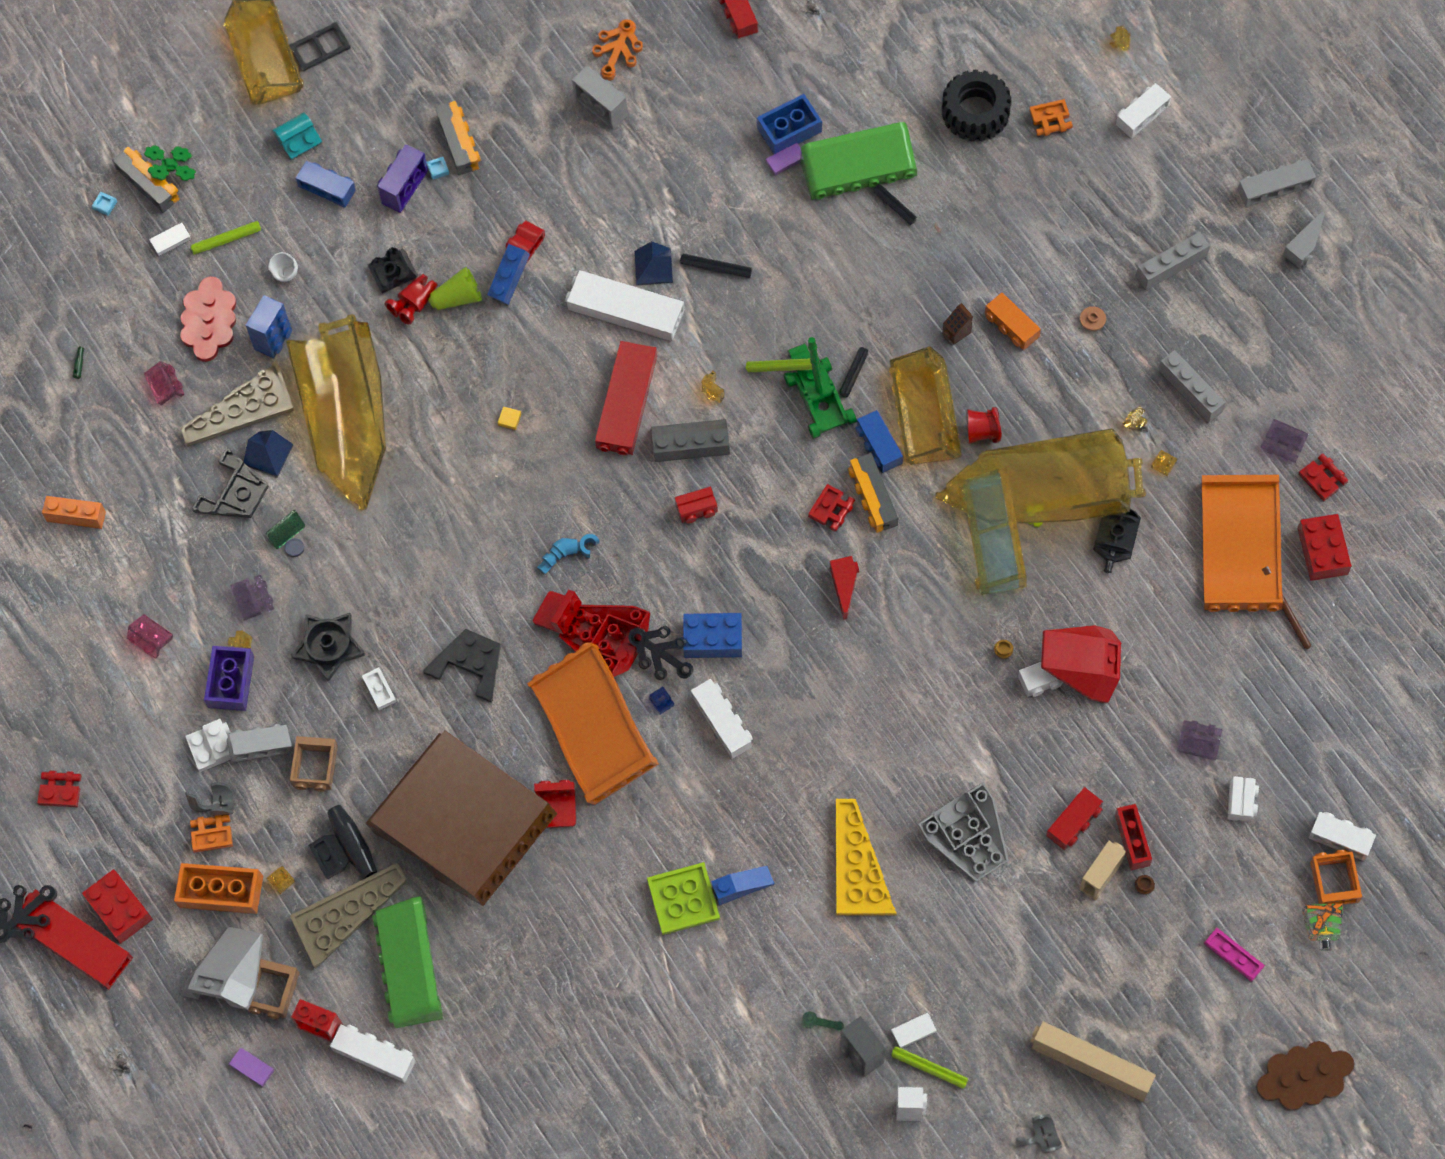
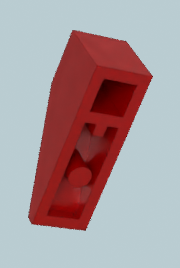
M852 556L830 561V572L843 620L848 618L857 573H859L858 563L853 561Z

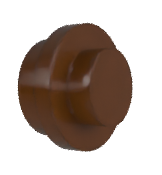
M1141 875L1135 881V889L1142 895L1152 893L1155 888L1154 880L1148 875Z

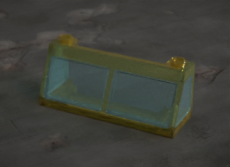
M996 469L961 481V487L958 488L960 499L964 498L978 572V578H975L976 590L980 589L981 595L1027 587L1026 570L1007 469Z

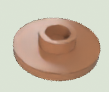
M1087 307L1080 315V322L1085 329L1097 331L1104 327L1106 315L1098 307Z

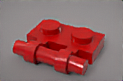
M1322 453L1318 457L1322 463L1318 466L1315 461H1312L1299 471L1298 475L1325 501L1339 490L1335 483L1339 481L1344 486L1349 480L1344 476L1345 473L1333 464L1334 461ZM1328 469L1334 476L1330 478L1324 471Z
M827 484L808 513V517L824 526L828 520L832 521L830 529L836 532L839 526L843 525L847 513H850L853 509L852 505L855 499L848 497L847 501L842 500L844 492ZM837 506L841 508L838 515L833 513Z
M54 770L42 772L41 779L48 780V785L40 784L38 805L78 808L80 788L79 786H73L74 781L81 782V774H74L73 771L57 773ZM56 780L66 781L65 786L56 785Z

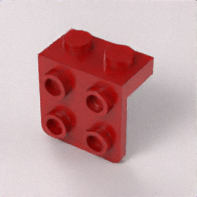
M568 589L566 595L549 591L534 616L533 623L564 635L582 602L575 591Z
M560 780L558 783L540 781L534 784L535 794L548 802L557 813L546 828L574 827L576 825L574 782Z

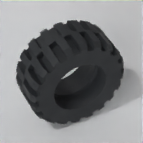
M967 70L962 72L961 76L957 74L953 77V81L950 80L947 83L942 98V118L945 120L946 127L951 128V132L954 135L959 134V138L964 140L969 138V141L974 142L975 139L985 141L987 137L989 139L995 137V133L1000 134L1003 131V127H1006L1010 118L1012 101L1010 90L1005 86V82L1002 79L998 80V76L994 73L991 75L988 74L989 71L985 70L983 72H978V70L969 72ZM970 97H981L989 101L993 108L983 114H972L965 111L960 106V103Z

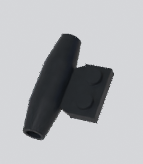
M336 805L329 809L327 814L334 835H324L308 845L325 877L330 879L342 872L349 862L363 879L377 873L371 851L356 823L341 805Z

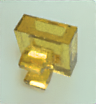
M1123 25L1116 27V32L1110 34L1112 39L1115 40L1110 42V45L1113 48L1120 47L1123 51L1130 50L1131 34Z
M1141 406L1136 407L1122 424L1127 428L1134 425L1136 428L1141 429L1148 422L1147 419L1142 417L1145 410Z
M1161 450L1152 463L1151 468L1168 477L1177 462V458Z
M243 630L236 631L235 637H229L227 645H233V647L251 648L252 637Z
M280 866L267 877V880L279 894L295 883L293 877L283 866Z

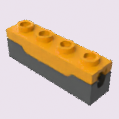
M456 101L435 107L438 121L458 175L478 170V162L481 159L478 151L474 152L473 147H475L473 137L468 136L467 132H470L467 121L463 122L462 117H464L462 107H458Z
M128 146L112 160L115 169L163 213L179 200L176 186L173 183L169 184L166 182V179L152 178L151 174L148 173V168L153 167V165L149 161L145 162L137 150L133 151Z
M872 453L850 460L848 473L851 479H855V490L858 495L861 494L862 496L861 504L864 511L869 513L868 521L871 528L874 527L876 533L882 530L898 526V516Z

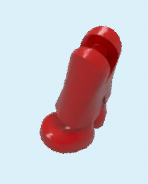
M422 274L398 293L397 296L400 300L387 299L384 305L394 317L397 318L399 316L403 323L410 325L414 322V313L421 312L431 297L430 293L437 288L438 284L433 280L426 284L428 277Z

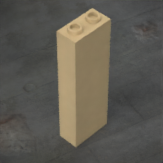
M1044 1021L1041 1026H1036L1032 1034L1033 1050L1144 1102L1156 1076L1155 1074Z

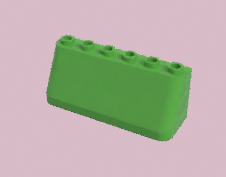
M904 122L804 144L800 149L801 166L811 200H820L826 196H837L844 192L859 191L862 188L876 187L878 184L894 183L897 180L911 179L917 176V167L907 124Z
M413 897L377 910L376 915H373L374 927H378L379 934H376L377 946H381L382 953H379L380 965H384L385 972H382L383 984H387L388 991L385 992L386 1003H390L391 1011H388L389 1022L394 1023L395 1028H401L443 1019L426 925L428 923L425 905L422 897Z

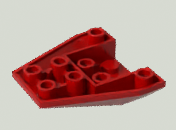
M581 605L564 635L559 634V637L575 652L585 643L598 645L599 652L608 665L613 677L629 671L638 655L636 646L629 642L628 635L632 629L637 627L644 629L646 632L648 631L650 612L636 606ZM636 634V638L641 640V635Z
M1096 625L1044 630L1041 668L1088 699L1108 703L1120 680L1121 641L1111 629Z

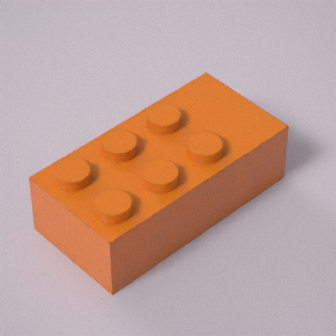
M181 863L174 902L179 908L257 914L263 875L259 869Z

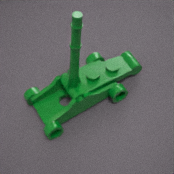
M810 337L808 339V348L804 343L787 350L790 359H810L812 364V370H796L797 373L789 371L783 374L788 387L797 386L814 422L808 425L811 437L815 439L820 437L821 433L846 423L849 425L856 423L857 419L853 409L844 410L833 381L827 374V372L832 371L828 357L819 360L815 338ZM821 402H826L829 408L823 411L819 409L818 405Z

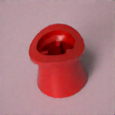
M992 407V410H987V412L967 409L966 422L969 444L986 439L992 440L993 443H999L1002 432L997 407Z

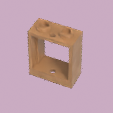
M296 736L290 782L293 787L298 790L314 788V790L321 792L326 791V789H332L338 747L335 739ZM303 750L330 752L326 781L299 779Z
M260 959L257 987L262 972L288 978L279 1008L252 1000L248 1012L260 1015V1012L268 1014L269 1018L279 1020V1017L286 1018L300 973L295 967Z

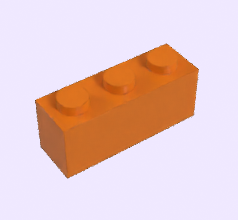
M1002 292L986 305L985 316L988 321L994 322L1002 334L1008 335L1011 338L1012 343L1016 347L1025 350L1040 337L1041 328Z
M46 496L42 514L47 522L102 529L106 511L102 503Z

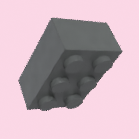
M861 1016L841 1030L840 1050L846 1058L850 1057L854 1062L852 1066L858 1074L862 1073L866 1077L884 1063L886 1048Z

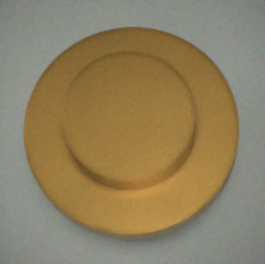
M999 640L994 646V653L999 658H1009L1013 653V645L1008 640Z

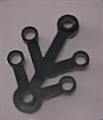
M662 626L657 630L647 632L639 627L634 628L629 632L628 639L633 646H636L639 657L638 665L641 669L645 670L651 666V659L646 657V647L651 652L655 668L654 676L657 680H663L667 677V671L662 666L661 658L676 668L677 675L680 678L686 679L693 674V666L690 663H682L665 651L674 648H684L686 646V639L684 637H677L673 641L655 644L649 639L668 637L671 633L668 626ZM662 629L666 630V635L662 634ZM636 634L641 635V640L636 638ZM677 640H681L683 645L679 646ZM643 660L647 661V666L643 665ZM684 666L688 667L689 672L684 671ZM658 671L663 672V677L658 675Z
M16 885L13 888V894L15 895L13 918L8 922V910L11 908V902L6 898L0 899V930L3 929L4 931L3 935L0 936V943H5L10 938H23L30 941L35 937V932L31 928L13 930L18 924L39 925L41 927L49 926L50 918L47 915L41 914L38 917L28 915L44 901H54L57 897V890L51 885L43 886L40 889V895L23 908L24 896L27 890L22 885ZM22 888V893L18 895L17 890ZM49 889L50 894L45 896L44 892ZM6 901L7 906L2 908V903ZM46 917V923L41 924V919ZM31 931L30 937L26 938V932Z

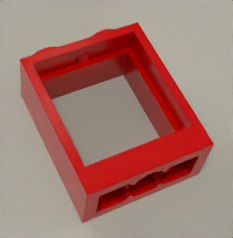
M299 999L291 1016L298 1029L329 1042L333 1041L340 1025H343L337 1013Z

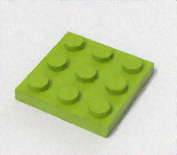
M704 862L647 877L662 935L720 920Z

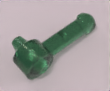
M812 1011L804 1013L802 1017V1024L806 1028H813L815 1025L836 1029L837 1031H841L844 1028L842 1021L818 1018Z

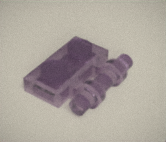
M1274 419L1266 434V438L1272 440L1271 444L1263 441L1261 448L1267 450V453L1271 455L1274 453L1283 457V460L1287 462L1290 460L1296 463L1299 456L1292 453L1293 449L1301 452L1309 434ZM1277 443L1287 446V450L1277 447Z
M261 575L254 577L256 581L254 584H250L247 578L230 585L244 621L262 614L259 608L261 606H265L268 612L274 610L273 598L268 594L267 583ZM259 591L261 598L256 599L254 592Z
M1184 720L1182 728L1190 729V731H1181L1177 751L1216 760L1220 740L1214 739L1213 735L1221 737L1223 729L1215 728V725L1211 724L1209 726L1199 724L1195 720H1192V722ZM1196 731L1207 733V737L1195 733Z

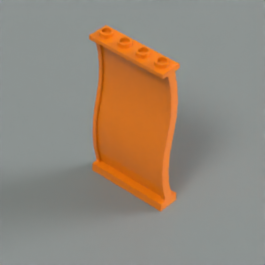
M1279 474L1202 475L1204 610L1210 612H1218L1220 610H1228L1229 612H1238L1239 610H1248L1249 612L1267 610L1269 612H1276L1282 610ZM1268 566L1271 573L1265 575L1262 569Z
M585 643L575 653L567 654L561 662L550 665L544 673L535 675L527 684L532 688L541 703L570 769L585 794L584 797L587 803L596 805L653 769L659 763L638 731L622 693L599 652L598 645Z

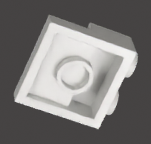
M221 719L203 725V729L185 736L199 772L231 760L227 746V734L231 732L227 723H222Z

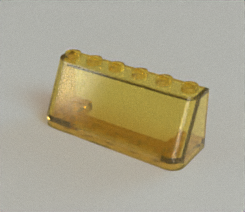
M232 0L225 16L224 24L251 103L253 105H261L300 92L304 85L303 79L299 75L298 65L294 61L293 51L288 44V37L283 30V23L279 18L278 8L275 6L274 1Z
M931 346L890 359L891 367H889V372L893 378L892 390L896 396L895 407L899 414L897 422L902 433L900 440L904 445V460L910 465L960 458L962 453L947 365L943 356Z

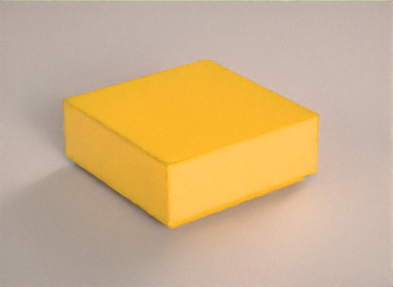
M503 406L498 426L516 430L522 414L521 411Z

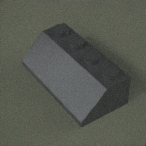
M726 419L651 427L655 462L730 455Z

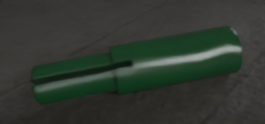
M81 346L77 349L72 377L75 379H80L82 373L84 348Z

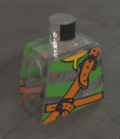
M1305 904L1302 909L1309 940L1319 941L1320 951L1332 950L1331 940H1338L1341 935L1343 904Z

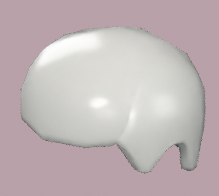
M280 252L270 259L268 269L277 281L288 282L297 275L298 264L290 254Z

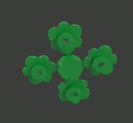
M156 145L146 147L145 157L150 158L152 161L162 160V165L154 164L153 167L148 168V173L151 174L152 178L165 180L169 176V172L176 170L175 175L180 177L181 180L188 181L189 179H194L196 173L194 169L189 168L187 165L183 167L178 166L176 162H186L187 159H191L192 154L188 152L187 148L176 146L174 150H171L173 159H164V150Z

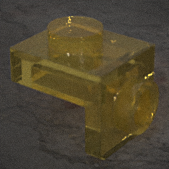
M712 370L701 381L702 391L706 393L710 400H716L721 403L725 398L724 389L714 383L716 381V372Z

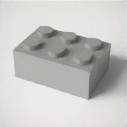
M586 66L572 79L574 98L611 129L614 130L628 117L626 95L622 91L616 90L609 80H604L595 69L592 70Z

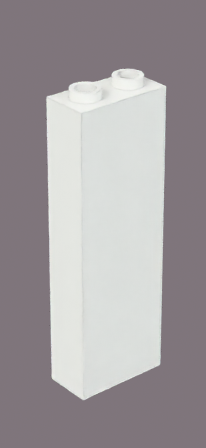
M579 270L577 276H574L571 292L568 291L565 298L568 310L668 341H673L685 310L683 301Z

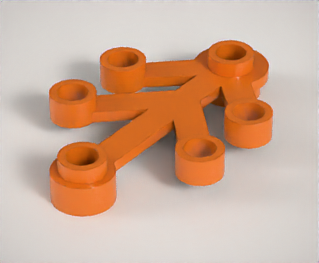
M622 20L618 28L610 31L602 30L598 34L599 40L603 43L609 41L612 37L620 35L618 40L603 46L595 45L592 48L595 57H601L604 53L613 50L608 64L601 69V76L604 80L611 81L615 78L616 72L614 67L621 52L626 59L628 67H634L637 64L636 57L630 53L625 43L628 37L634 52L639 53L643 50L642 42L634 34L636 25L632 20Z

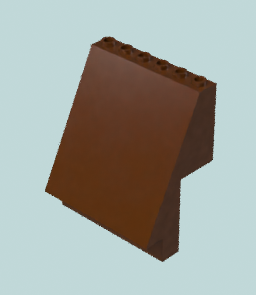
M444 730L442 734L439 733L365 824L374 834L418 858L438 881L484 906L557 813L544 799Z

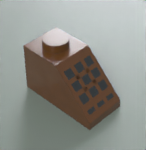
M962 303L956 307L943 323L942 335L947 341L950 340L953 345L971 334L973 316Z

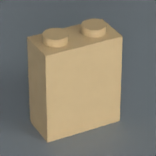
M1108 841L1082 878L1079 890L1094 900L1098 899L1123 862L1126 851L1123 850L1124 848L1119 843Z

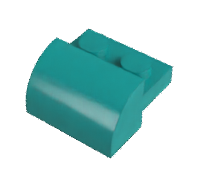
M305 112L272 130L290 160L295 159L323 142L315 130L314 124Z

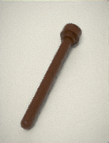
M1268 566L1262 569L1265 575L1271 573ZM1282 594V610L1303 647L1310 649L1311 643Z

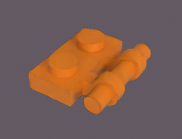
M1065 99L1029 108L1034 126L1042 125V128L1036 129L1037 136H1049L1051 133L1058 131L1062 133L1066 132L1067 129L1073 128L1071 121L1064 122V119L1069 118L1070 115ZM1057 121L1058 123L1052 126H1049L1048 124L1049 122Z
M230 814L208 818L202 816L196 820H190L191 828L198 827L199 830L191 832L194 853L233 847L231 826H223V823L231 822ZM216 824V828L205 829L208 825Z

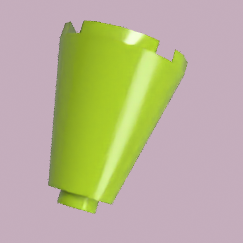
M464 267L430 293L429 302L432 308L436 307L437 310L482 301V295L480 291L476 292L478 285L471 271Z

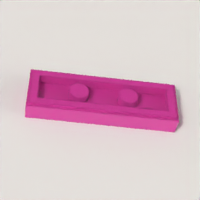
M1218 928L1204 942V945L1251 982L1265 966Z

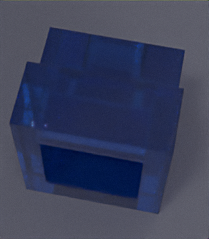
M663 686L649 695L650 702L660 715L674 706V702ZM662 696L665 697V699H663L662 701L658 700V698H661Z

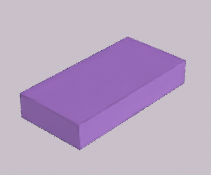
M798 143L766 159V163L775 176L801 162V148Z
M242 1048L238 1050L229 1063L231 1067L262 1087L274 1072L272 1067Z

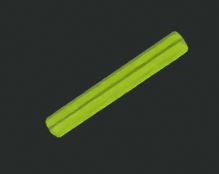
M254 221L191 244L192 252L196 255L261 231V226L258 221Z
M810 359L746 362L747 372L812 370V364Z
M895 1046L891 1053L893 1058L962 1089L967 1085V1077Z

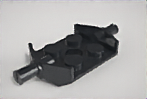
M1123 495L1120 505H1113L1103 509L1093 550L1106 560L1104 568L1106 573L1108 566V573H1112L1115 562L1131 559L1141 517L1136 511L1129 508L1128 505L1131 498L1129 495L1126 502V495ZM1118 527L1123 530V533L1116 535L1112 530Z

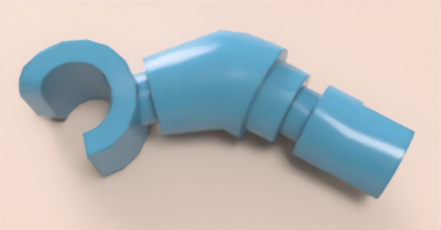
M594 534L584 535L580 542L577 539L561 538L552 545V548L549 550L550 553H546L542 557L544 561L537 568L546 574L557 563L556 560H560L562 557L565 558L567 555L578 554V551L583 556L590 558V550L585 549V544L593 543L597 545L600 541Z

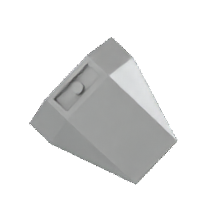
M984 782L954 798L917 824L927 841L975 882L1009 861L995 801Z
M228 927L188 976L180 994L194 999H199L201 994L224 999L232 1007L248 1010L257 989L263 934Z

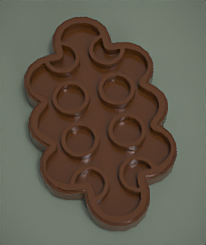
M1321 1041L1312 1042L1307 1049L1301 1046H1294L1287 1055L1275 1054L1269 1059L1267 1063L1268 1073L1260 1077L1256 1090L1263 1100H1279L1281 1106L1286 1110H1298L1304 1103L1316 1106L1321 1103L1324 1097L1335 1098L1340 1095L1344 1088L1343 1078L1349 1076L1354 1069V1059L1349 1053L1342 1050L1332 1052L1329 1045Z

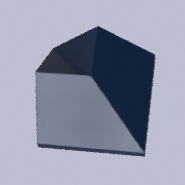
M651 241L634 251L636 285L673 283L671 248Z
M274 430L259 431L248 439L243 462L248 467L278 477L293 444Z

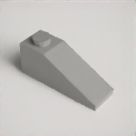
M1321 212L1285 246L1283 256L1299 269L1304 264L1308 265L1314 258L1312 255L1324 219V212Z

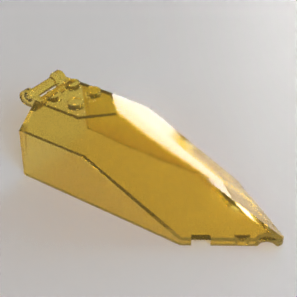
M350 314L340 320L320 323L318 328L321 338L308 341L288 340L286 343L316 467L321 473H325L331 479V482L350 501H354L360 510H366L386 451L382 379L368 322L357 321L355 315ZM346 325L349 326V330L328 335L329 330Z
M1111 428L983 451L978 455L979 458L973 464H968L946 484V487L941 492H936L935 495L938 500L971 516H975L986 523L1013 524L1078 521L1126 513L1130 510L1131 498L1145 497L1146 491L1143 489L1142 458L1127 459L1123 440ZM1128 467H1134L1136 487L1134 490L1130 489Z

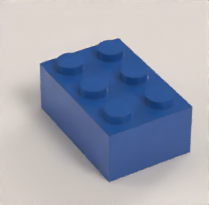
M802 94L757 117V129L773 154H776L796 143L799 144L821 133L822 120L805 94Z
M263 295L245 325L254 350L273 359L276 354L281 352L283 342L286 338L290 337L292 332L284 304Z
M741 613L683 614V637L686 639V646L683 648L684 658L742 657Z

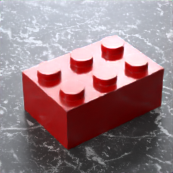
M1333 514L1300 520L1297 530L1310 581L1348 575L1352 565L1339 515Z
M115 869L82 892L83 896L120 944L153 920Z

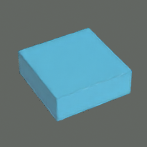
M444 157L427 162L432 180L449 175Z
M100 192L92 204V209L109 216L117 203V199Z

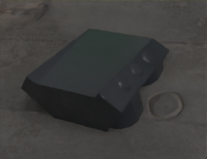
M391 247L386 251L384 257H376L371 263L367 264L382 294L418 277L407 252L403 248L398 250L395 247Z

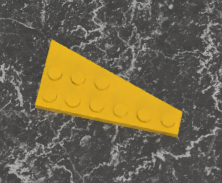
M836 799V915L896 916V910L885 884L856 799Z

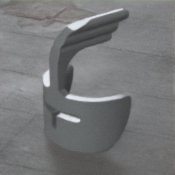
M211 783L212 805H201L196 795L189 794L188 791L185 792L188 804L194 811H211L212 816L233 814V792L231 787L225 783ZM220 797L222 799V809L220 808Z
M1049 1114L1032 1118L1035 1137L1030 1139L1017 1137L1015 1141L1017 1147H1024L1037 1142L1044 1154L1062 1148L1053 1119ZM1040 1126H1042L1045 1135L1051 1134V1136L1046 1137L1049 1146L1045 1143Z

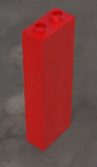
M620 341L595 439L596 448L600 451H613L624 456L628 454L633 455L658 356L657 347Z
M35 889L26 896L23 908L40 895L38 890ZM44 901L28 915L36 917L41 914L47 915L50 918L49 926L41 927L30 924H18L15 926L20 930L24 928L33 929L35 932L34 940L107 990L112 987L133 959L129 952L54 901ZM46 917L41 919V924L46 923ZM27 931L26 934L30 936L31 931Z

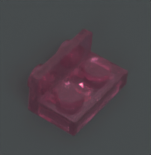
M161 361L146 371L144 375L157 404L163 405L175 395L182 397L184 392L181 382L175 375L174 367Z
M143 614L128 626L127 639L144 650L146 654L156 659L159 656L160 649L173 639V634Z

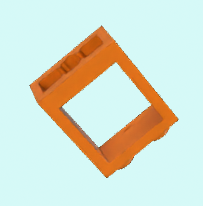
M1338 850L1334 854H1327L1326 852L1315 854L1310 864L1319 904L1345 905L1359 903L1362 899V893L1353 851ZM1345 862L1351 891L1324 894L1319 866Z

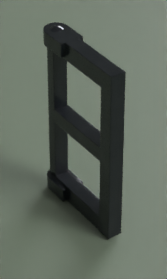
M337 22L288 45L303 72L351 48ZM334 29L343 46L326 53L317 37ZM313 40L322 56L305 64L297 47Z

